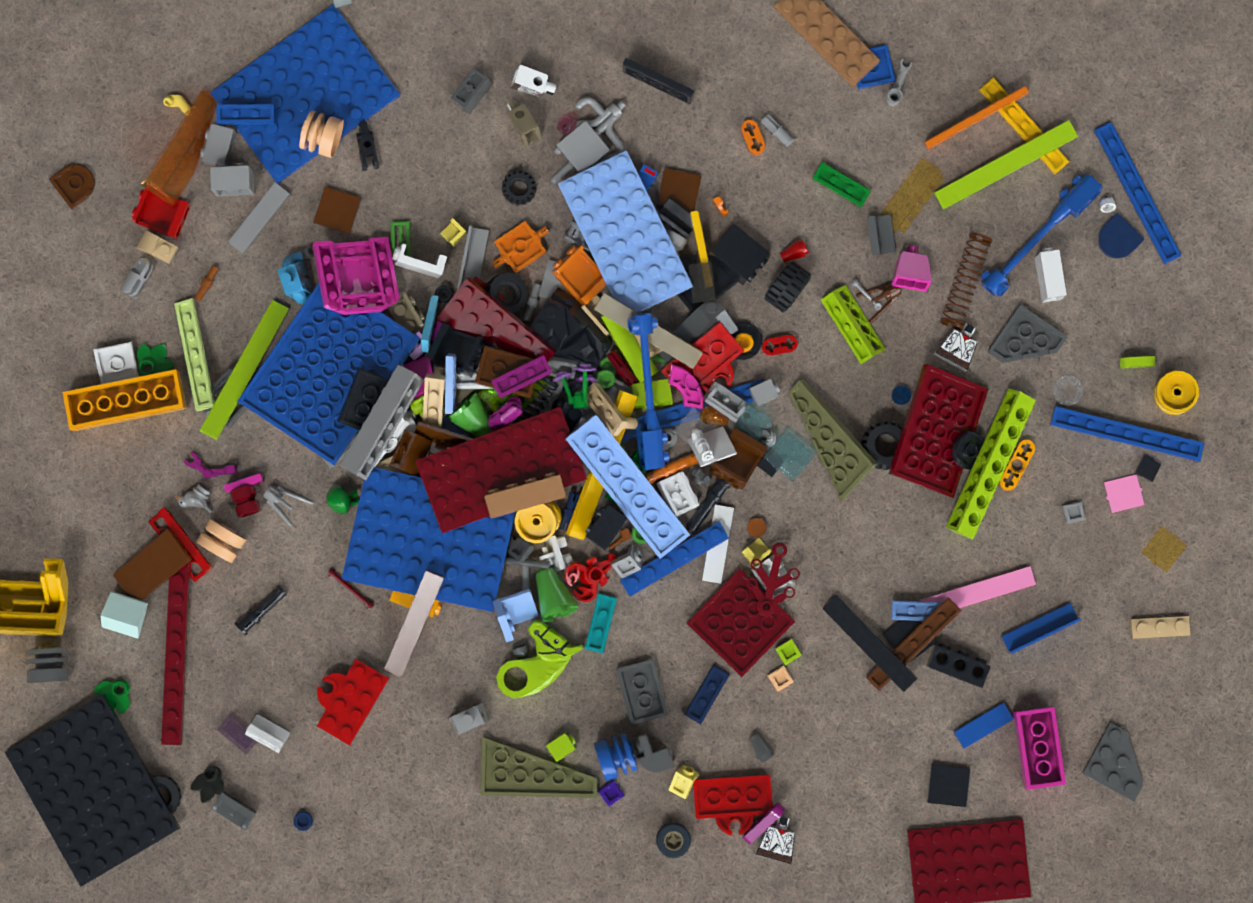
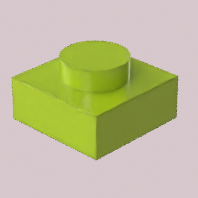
M792 639L775 649L784 665L802 656Z

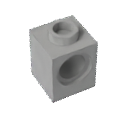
M771 379L750 388L749 392L756 407H759L778 398L780 390L777 383H772Z

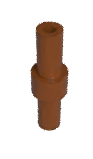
M212 265L207 276L200 282L201 286L194 297L195 300L201 302L206 291L210 290L213 285L212 281L219 270L217 267Z

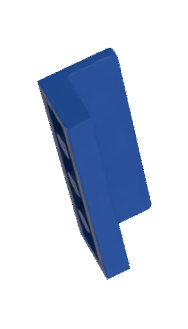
M1068 603L1001 636L1009 654H1013L1081 621V618L1077 617L1071 603Z

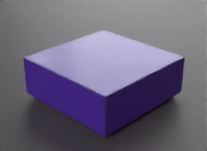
M614 780L598 790L609 807L625 796Z

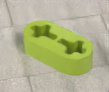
M1156 356L1119 359L1120 369L1156 366Z

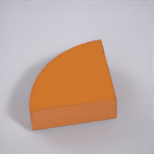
M720 196L715 197L712 203L722 217L728 215V209L723 205L724 202Z

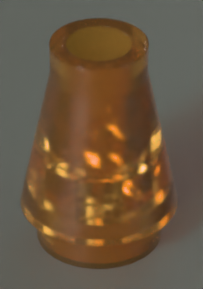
M712 406L704 407L700 413V418L705 424L721 426L728 424L729 418Z

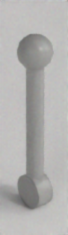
M853 280L852 286L857 287L871 302L873 298L859 285L858 280ZM879 302L872 303L876 310L881 309L882 306Z

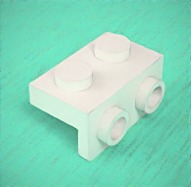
M683 471L657 483L666 505L676 517L699 506L697 496L693 493L689 485V479Z

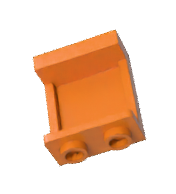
M573 245L566 252L568 255L564 259L560 258L554 263V269L551 273L580 305H587L606 286V283L598 266L583 250V245Z

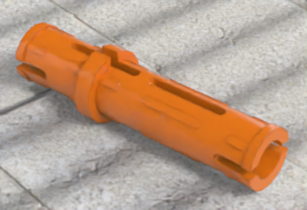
M693 452L666 464L665 467L657 468L644 474L651 484L663 478L667 479L670 475L697 464L698 461Z

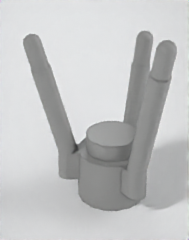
M271 485L265 492L264 498L268 500L267 503L275 509L289 526H292V523L276 505L281 503L289 510L293 509L291 505L283 500L284 495L282 493L305 503L314 504L313 501L287 491L281 486L275 487Z

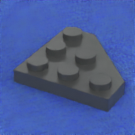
M1020 304L988 350V353L1003 363L1055 354L1068 336Z
M1109 722L1082 774L1134 802L1143 786V782L1128 732Z

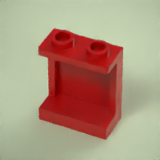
M146 186L139 194L138 200L140 201L138 206L132 210V221L135 224L177 240L191 204Z

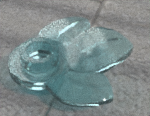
M746 406L734 428L759 442L762 428L771 427L772 422L764 412H756L753 407ZM745 412L750 414L749 419L744 417Z

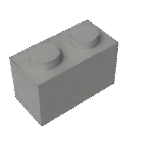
M211 124L205 135V139H207L206 146L202 147L200 154L205 164L213 166L216 164L228 165L236 135L235 130Z

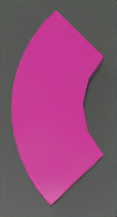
M672 364L668 383L676 386L681 391L683 405L703 409V394L697 380L684 368Z

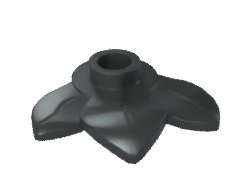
M217 766L207 767L204 773L198 775L191 784L190 790L200 791L202 803L211 801L215 794L221 795L224 790L222 771Z

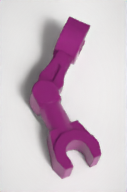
M194 452L190 453L194 457L193 463L186 459L184 460L185 465L198 470L205 478L209 479L219 475L237 473V467L234 465L210 470L202 464V460Z

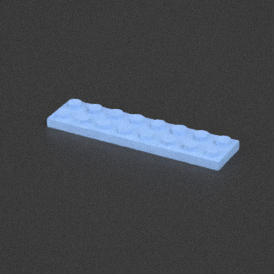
M596 414L565 438L660 559L690 536Z

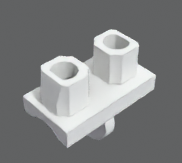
M554 535L545 541L546 547L542 548L544 555L540 556L539 560L550 561L555 572L565 569L568 564L573 562L570 553L566 555L561 554L560 548L567 546L564 536L556 537Z

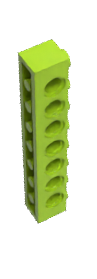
M1008 388L945 528L962 537L974 539L1036 400L1021 391Z

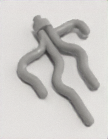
M583 97L575 104L576 109H581L584 105L589 104L599 116L594 120L577 121L570 128L571 131H569L568 135L586 121L591 128L597 127L594 131L598 136L606 131L608 138L616 146V151L613 154L603 156L592 167L623 152V143L612 128L613 123L622 115L621 110L625 107L622 101L616 105L612 103L605 110L592 97ZM558 147L555 148L556 154L562 153ZM570 162L566 163L551 177V182L557 183L573 168V165Z

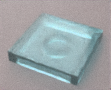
M787 429L764 456V459L794 482L817 452L790 429Z

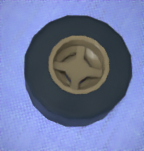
M670 822L659 829L656 835V844L658 850L664 856L678 858L688 852L691 845V837L689 831L683 825Z

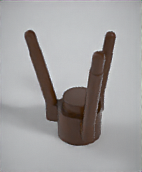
M886 282L881 286L866 290L868 294L882 290L880 295L871 299L872 303L883 297L889 300L869 320L870 324L892 303L898 300L897 296L902 294L899 287L891 286V283ZM862 292L856 294L857 297L864 295Z

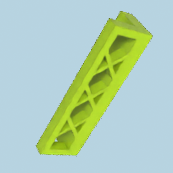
M846 285L832 291L821 299V302L860 364L886 350ZM840 292H843L844 296L846 297V301L843 300V298L839 294ZM851 309L856 313V317L851 313ZM861 325L866 329V333L861 329ZM871 342H873L876 345L878 350H874L873 346L871 345Z

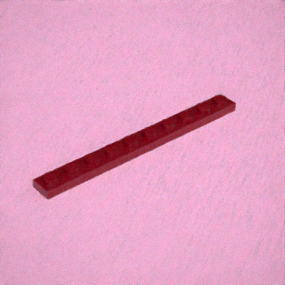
M190 562L169 578L161 745H182Z

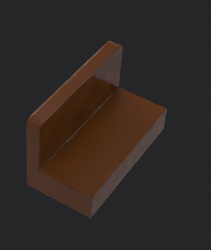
M404 430L389 465L411 475L418 476L419 471L415 461L426 457L432 441Z

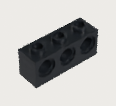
M942 643L939 646L934 645L926 667L983 688L991 667L986 664V660L978 657L975 660L968 658L969 654L960 650L955 653L950 651V646ZM939 652L944 653L946 656V660L943 663H939L936 660ZM957 659H961L964 663V667L961 670H957L954 666ZM979 666L982 670V674L979 677H975L972 673L973 668Z

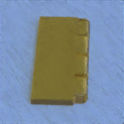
M924 159L920 160L880 214V216H891L894 232L897 230L903 234L912 224L907 217L909 216L915 220L923 209L918 202L920 201L926 205L934 194V191L929 187L931 186L937 190L944 180L939 175L941 171Z

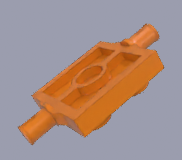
M526 221L522 222L494 241V244L500 251V257L491 263L495 268L506 263L517 274L547 253L541 244L540 238L549 233L548 229L544 226L535 232Z

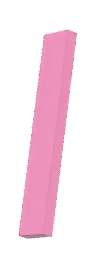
M1031 566L924 598L920 602H943L949 597L961 608L1036 585Z

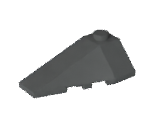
M712 296L672 333L691 344L718 321L732 335L736 334L739 330L726 310ZM664 351L659 353L666 363L674 358Z

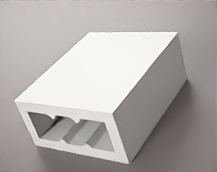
M1053 247L1042 249V252H1039L1035 257L1041 301L1043 303L1061 300L1067 294L1060 250H1054Z

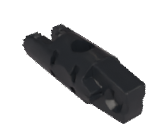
M367 121L359 122L360 133H356L362 171H367L366 157L372 156L374 170L379 169L373 131L368 130Z

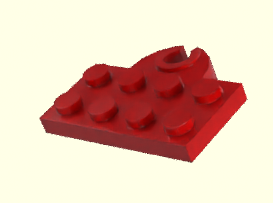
M718 321L691 343L703 351L702 356L693 369L676 358H673L661 368V372L668 379L672 364L684 368L693 375L699 386L707 392L713 382L720 376L726 378L727 385L730 386L732 384L734 371L730 362L744 352V348L726 327Z
M358 659L354 661L347 675L334 673L322 679L324 682L333 684V691L326 693L322 687L318 686L317 698L326 709L317 727L350 746L390 678Z
M770 774L697 779L693 783L695 819L715 818L720 830L731 836L732 831L729 825L732 821L737 820L740 822L738 832L739 835H742L750 829L753 824L754 815L765 814L772 807Z

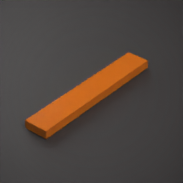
M1024 86L925 141L926 149L930 150L1027 96L1029 93L1027 87Z

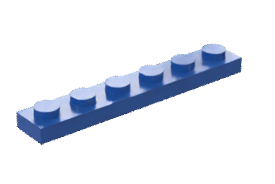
M718 522L675 547L661 559L658 557L641 567V570L624 577L620 581L629 597L725 542L729 537L721 523Z

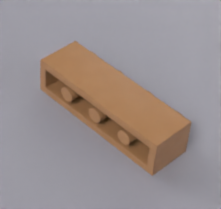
M555 472L544 475V479L537 481L536 477L525 480V485L518 486L517 483L507 485V490L499 492L498 488L487 491L488 495L484 496L490 518L566 497L560 475L556 476Z

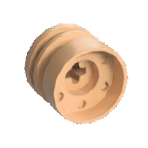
M311 110L301 129L300 149L306 150L309 146V151L313 152L317 145H319V155L332 158L341 139L344 121L330 116L327 122L324 123L325 115L320 113L317 117V111Z

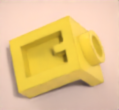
M682 765L676 771L669 791L686 799L700 773L690 766Z

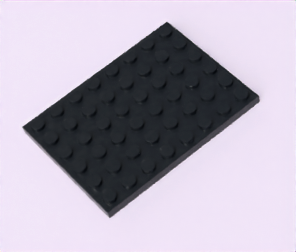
M101 694L5 752L80 887L180 829L178 822L105 694Z

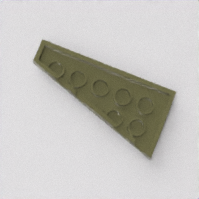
M800 379L789 391V394L798 413L802 415L806 423L804 426L813 438L812 443L824 468L828 469L832 478L830 481L833 486H836L839 493L838 498L841 502L877 465V462L804 379Z
M482 737L481 795L597 798L596 777Z

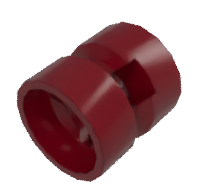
M254 485L243 486L230 492L233 503L237 504L235 511L238 518L247 517L262 511L259 500L255 499L257 494Z

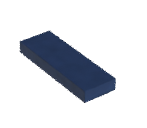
M713 665L684 715L701 724L730 674Z

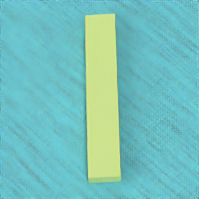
M193 298L176 302L174 305L195 410L199 412L212 408L215 400L195 301Z

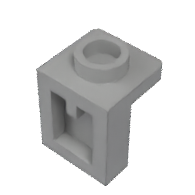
M632 545L629 547L628 553L612 560L611 565L619 576L624 578L641 570L643 556Z

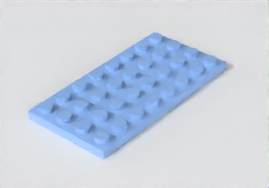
M627 150L558 183L612 297L640 313L693 287Z

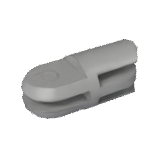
M147 258L138 259L120 290L133 299L138 298L153 270V263Z

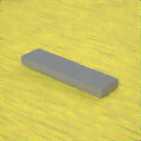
M274 183L228 243L244 254L291 194L277 183Z

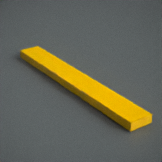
M619 391L615 405L624 417H631L638 396ZM622 429L618 436H613L619 445L626 429ZM590 470L566 531V535L584 540L586 536L585 531L590 525L604 488Z

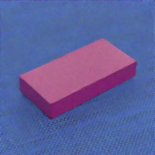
M259 473L224 485L225 492L230 494L232 490L262 483L264 478Z

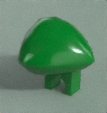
M336 484L329 489L326 495V503L336 513L346 515L351 507L359 504V498H353L358 496L356 489L345 492L342 485Z

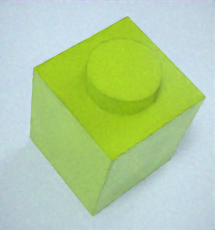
M564 733L546 745L555 761L558 762L576 749L574 745L577 742L571 734L567 736Z

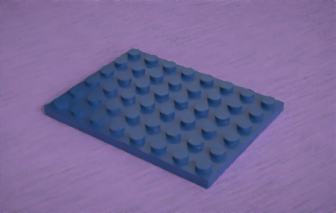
M334 4L210 92L218 104L275 105V125L234 126L277 184L319 155V145H317L313 152L309 151V146L306 150L300 149L301 129L311 110L317 111V117L320 113H323L325 115L324 123L327 122L330 116L342 119L344 126L341 138L357 128L359 122H365L401 96Z
M318 283L237 402L335 466L359 431L337 422L357 369H364L389 380L398 365L403 366L420 341V338L381 312L343 315L325 308L320 283Z
M373 468L367 480L363 482L342 580L416 595L425 571L429 569L445 576L435 600L494 612L493 601L496 600L515 512L495 518L488 516L442 534L420 477Z

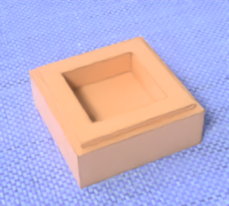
M784 665L767 675L777 692L794 682Z

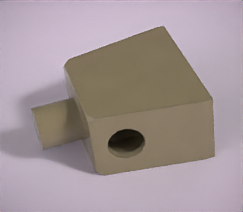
M517 100L510 101L507 104L510 110L508 112L510 121L523 144L527 147L542 138L539 127L525 104L520 105Z

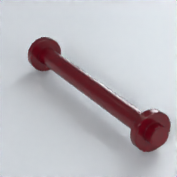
M335 569L328 571V576L334 577L367 605L366 609H371L374 606L373 601L369 602L345 580H342L335 573Z

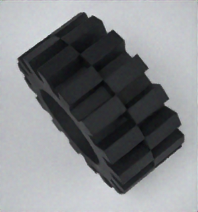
M524 170L509 172L510 174L506 175L502 182V192L505 199L511 204H516V206L526 205V203L531 202L536 193L534 178ZM516 181H522L527 186L525 193L522 195H516L512 191V185Z

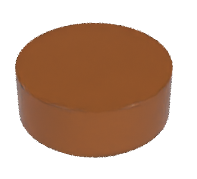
M754 518L749 521L747 531L752 537H761L766 532V523L760 518Z

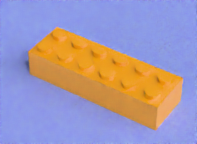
M176 369L63 392L69 430L74 432L187 409L181 374Z

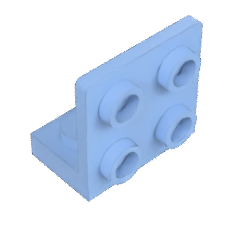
M529 589L493 601L506 642L514 640L512 632L515 629L513 625L539 616Z

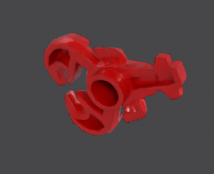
M608 553V559L597 562L596 557L590 558L586 561L588 566L580 562L568 564L564 570V578L567 585L572 586V576L574 583L579 578L580 582L589 585V587L577 586L581 593L572 589L573 595L584 603L592 601L597 594V582L603 587L609 581L605 574L611 569L612 560L618 557L613 555V553Z

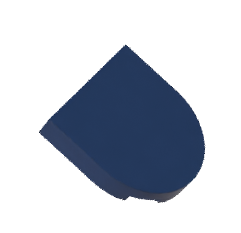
M1119 213L1100 230L1098 237L1100 250L1107 257L1114 259L1127 257L1145 240Z

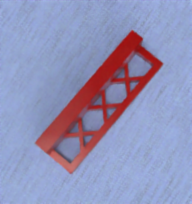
M163 507L158 511L159 514L149 520L148 523L159 536L162 534L161 531L164 532L165 530L158 529L154 522L161 517L167 523L166 529L171 528L179 541L184 545L183 547L191 554V558L195 559V561H190V577L196 582L212 570L213 567L170 511ZM192 563H198L203 570L196 577L191 572Z

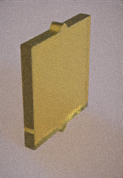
M1161 527L1142 551V554L1151 560L1153 565L1156 564L1167 573L1187 546L1178 540L1176 535H1172Z

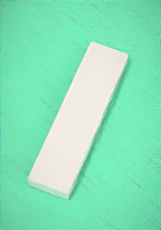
M715 505L711 526L720 522L728 537L730 535L734 508ZM728 540L707 552L702 581L721 584Z

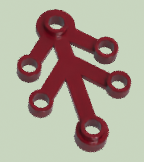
M781 542L775 543L772 547L774 559L769 577L762 567L761 560L753 559L751 561V568L756 570L766 587L764 597L757 586L758 582L755 578L751 577L746 581L747 587L752 590L758 600L757 611L762 616L772 615L777 604L787 598H793L796 593L795 589L789 586L784 589L783 593L772 598L775 589L792 579H798L800 576V571L797 568H791L787 574L777 579L782 557L787 554V546ZM777 547L783 548L782 554L776 552ZM754 561L760 562L759 568L753 567ZM792 570H796L798 572V575L796 577H792L790 575ZM750 580H754L756 582L754 587H750L748 585V582ZM787 589L793 590L792 596L786 595ZM764 603H768L770 605L769 610L763 609L762 606Z

